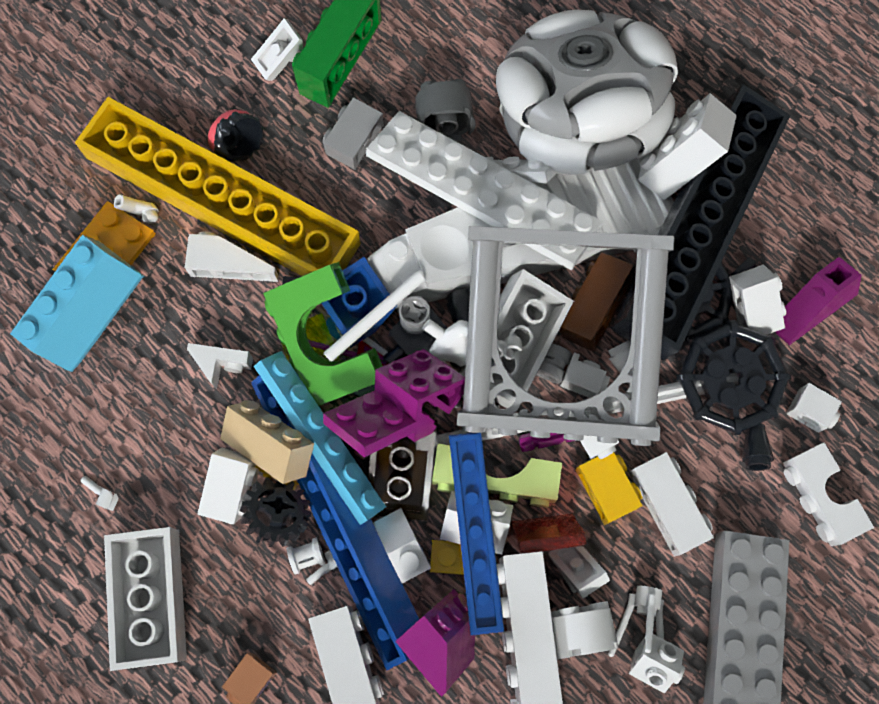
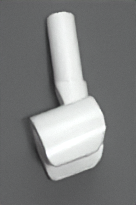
M87 476L82 477L81 482L99 495L95 505L113 511L119 499L117 494L113 496L111 491L98 486Z
M330 551L325 553L328 563L306 578L310 585L324 574L338 568Z

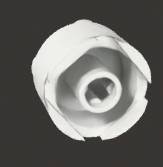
M608 601L551 612L557 659L619 648Z

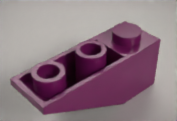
M838 257L816 273L785 306L786 315L783 316L785 328L775 333L790 346L857 296L862 275L842 258Z

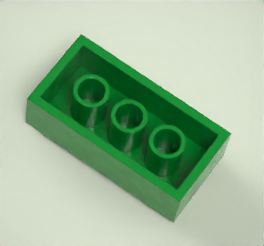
M334 0L330 7H326L323 10L320 23L315 30L312 29L310 31L302 52H298L292 62L300 95L327 108L330 107L382 21L380 0Z

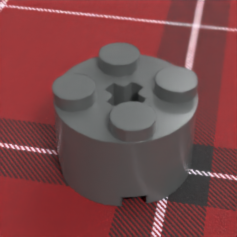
M464 80L426 81L421 84V90L415 97L417 121L454 141L462 140L461 135L467 131L469 135L474 131L476 122L472 96Z

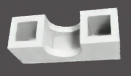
M821 443L783 462L786 468L784 469V475L787 481L792 486L796 485L802 496L800 497V503L803 509L815 518L818 524L816 531L824 542H828L830 546L842 545L874 528L858 499L837 504L828 497L825 490L826 481L831 475L840 471V468L825 443Z

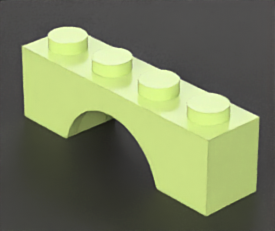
M438 444L432 484L438 485V491L451 493V490L455 491L450 445ZM531 458L526 467L512 477L495 478L486 475L488 493L500 495L499 500L517 503L518 498L531 500L530 505L548 508L549 503H555L558 500L562 463Z

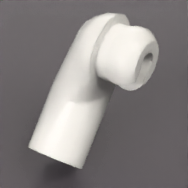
M120 194L114 199V207L116 209L142 216V220L145 223H155L158 220L157 213L159 210L153 203Z

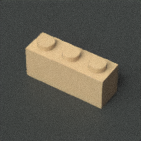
M245 400L241 403L227 406L220 438L222 441L282 484L306 477L314 447L312 441L304 437L300 431L292 429L283 423L278 416L272 415L261 408L257 402Z

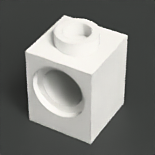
M808 383L798 390L786 414L819 433L827 428L831 429L837 423L840 417V413L837 411L842 401Z

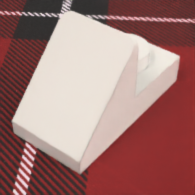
M284 18L251 60L265 80L272 81L289 61L293 62L298 52H302L303 40L289 20Z
M188 343L187 350L216 389L221 366H224L225 371L232 373H242L243 369L251 370L253 357L249 351Z
M572 537L548 553L572 592L575 593L577 591L582 598H585L610 581L606 571L575 537Z

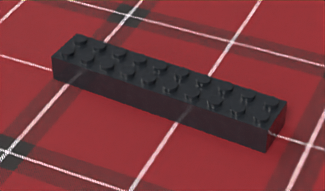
M744 84L724 103L728 109L736 114L728 152L681 187L658 235L674 236V248L668 253L661 360L679 352L791 116ZM635 280L610 328L631 341Z

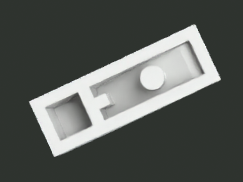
M206 231L199 232V234H189L184 268L191 277L278 282L279 275L275 267L222 237Z

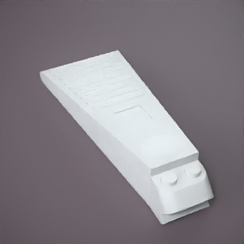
M644 157L635 158L630 162L609 169L594 171L592 168L587 174L568 175L556 173L547 183H533L602 220L603 223L599 232L658 235L674 203L671 195L663 200L638 180L642 168L640 163ZM458 207L405 229L406 234L388 241L371 254L367 262L390 294L418 270L426 280L406 298L418 296L426 300L427 303L447 298V295L458 289L469 288L470 291L473 241L468 240L469 226H493ZM509 243V246H503L501 284L508 282L511 275L523 269L532 275H537L565 267L525 244ZM587 247L576 265L596 260L601 252L612 256L633 249ZM401 301V302L397 305V307H396L398 313H399V307H400V304L402 303V301Z

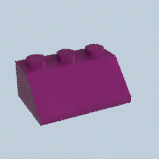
M455 589L395 641L441 697L470 665L475 656V635H470L467 599L463 594H458Z

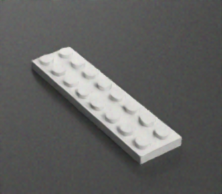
M401 111L392 118L366 148L367 157L493 227L599 232L603 223L602 220ZM525 244L570 270L574 268L587 247Z

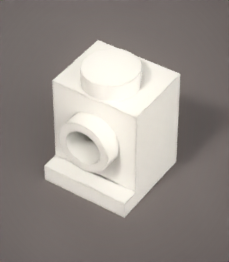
M574 353L560 386L588 398L606 389L610 377L606 376V371L601 370L600 365L589 360L578 361L580 355Z

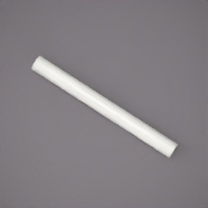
M417 270L323 352L324 355L332 362L426 279Z

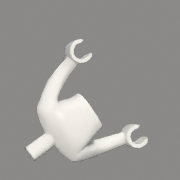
M428 319L422 329L436 338L429 353L444 363L449 361L456 363L460 367L466 364L468 322L458 320L447 329H443L434 321ZM512 335L505 338L504 341L498 339V349L500 352H503L506 359L511 360L514 358L512 348L522 351V341L519 337ZM461 399L459 400L455 408L461 407Z

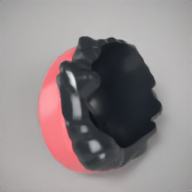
M237 109L226 111L214 121L209 130V147L216 155L229 162L247 160L253 155L254 150L260 149L264 142L262 124L258 117L250 115L246 111Z

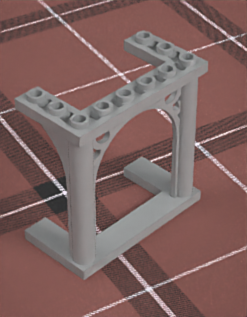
M469 226L468 240L473 241L464 401L463 408L457 415V426H465V431L473 433H483L485 428L498 429V434L517 435V430L531 431L530 436L537 438H550V433L564 434V439L575 441L583 440L584 435L597 436V441L602 443H617V438L630 439L631 444L639 446H651V441H659L660 426L656 421L667 264L668 253L674 248V236ZM509 243L614 248L633 249L634 253H637L631 343L628 358L617 378L602 392L578 402H550L526 392L509 375L500 357L497 337L503 246H509ZM492 358L494 359V362L496 364L494 366H492ZM631 368H633L632 376L628 374ZM493 373L501 375L503 383L497 384L493 389H490V382L495 383ZM622 383H630L627 393L631 392L630 400L624 393L618 391ZM505 389L513 390L516 394L513 405L507 409H499V404H495L497 394ZM615 397L621 401L624 406L622 417L614 418L606 413L603 407L605 398ZM521 402H530L533 405V410L528 413V409L514 413L518 410ZM556 407H561L563 409V414L561 416H557L554 414V409ZM587 407H596L602 419H598L591 413L587 417L584 414V410ZM547 409V415H541ZM570 411L575 417H569Z

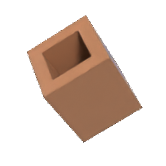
M252 652L247 653L222 688L228 692L226 698L231 703L254 704L277 672Z

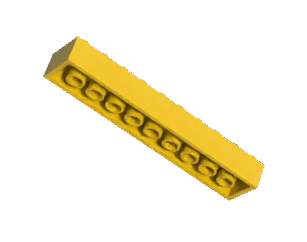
M110 97L106 98L75 141L77 147L88 160L300 276L307 275L339 262L341 269L344 270L361 244L359 232L356 229Z

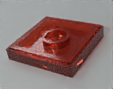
M573 514L511 521L512 532L522 554L578 547L586 544L585 532Z

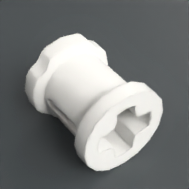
M317 537L312 538V542L296 548L292 546L286 547L288 559L295 575L299 574L301 569L318 563L321 566L326 564Z

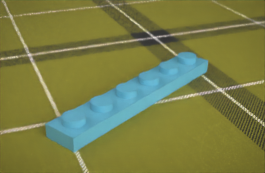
M280 351L260 360L254 368L295 429L314 443L313 456L358 523L362 525L386 508L340 437L323 424L322 410L283 352Z

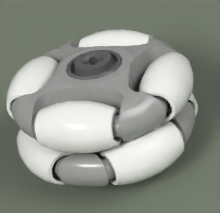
M592 10L562 11L549 15L526 29L525 34L518 38L508 50L496 74V88L500 98L499 110L504 118L509 136L519 148L520 154L526 159L543 161L545 166H551L552 170L556 173L568 175L587 174L592 168L594 171L609 169L630 162L635 158L644 157L664 140L675 114V99L670 90L677 78L678 67L671 44L658 29L650 24L613 13L600 12L597 16Z

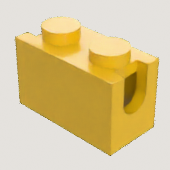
M613 452L603 459L596 457L575 469L604 526L643 506L640 502L642 494L634 482L630 483L626 476L627 467L620 455H615Z

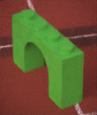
M339 262L325 266L263 293L265 296V308L269 315L274 317L278 326V338L283 345H286L290 354L289 362L318 406L374 385L375 371L383 367L375 348L345 360L331 362L317 354L307 339L306 324L312 310L327 300L351 291Z

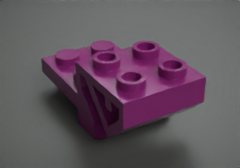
M422 349L376 369L375 390L323 413V424L363 457L406 436L416 442L432 434L437 427L434 425L435 420L422 410L424 403L429 402L434 407L437 406L450 414L464 395L465 377L425 349Z

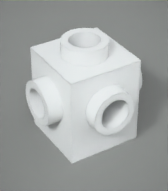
M653 634L651 652L646 653L644 637L635 649L629 674L665 693L673 683L678 684L685 672V666L682 665L684 650Z

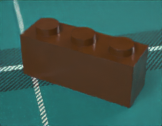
M602 252L596 261L593 260L590 263L586 272L587 278L583 285L576 287L572 297L574 302L560 327L563 338L593 352L596 350L635 279L634 265Z

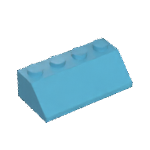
M82 235L10 334L33 353L73 372L144 275L100 241Z

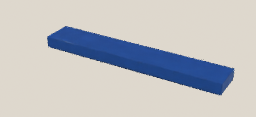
M481 433L449 435L470 635L504 632Z

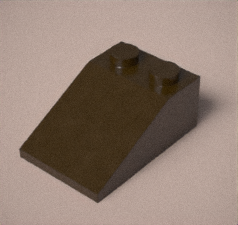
M437 427L432 434L416 442L406 436L370 454L368 480L386 506L376 515L386 516L402 508L407 519L427 521Z

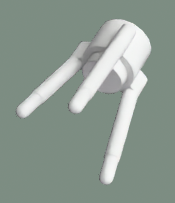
M637 586L636 594L629 593L628 605L616 631L618 646L635 606L637 607V613L647 615L645 652H651L654 616H656L657 636L664 639V600H661V589ZM616 649L609 650L608 655L613 657Z

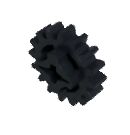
M266 477L263 486L256 481L252 486V491H246L243 497L244 501H242L239 511L244 513L240 523H249L246 534L250 535L254 532L258 534L256 538L257 543H260L265 538L268 539V546L272 547L275 541L279 540L281 546L284 547L288 543L289 538L295 542L298 540L300 532L304 533L308 526L307 521L312 512L306 510L310 500L301 499L304 490L295 491L293 489L295 482L291 481L288 485H284L277 480L276 483H272L271 479ZM283 525L289 526L287 528L281 529Z

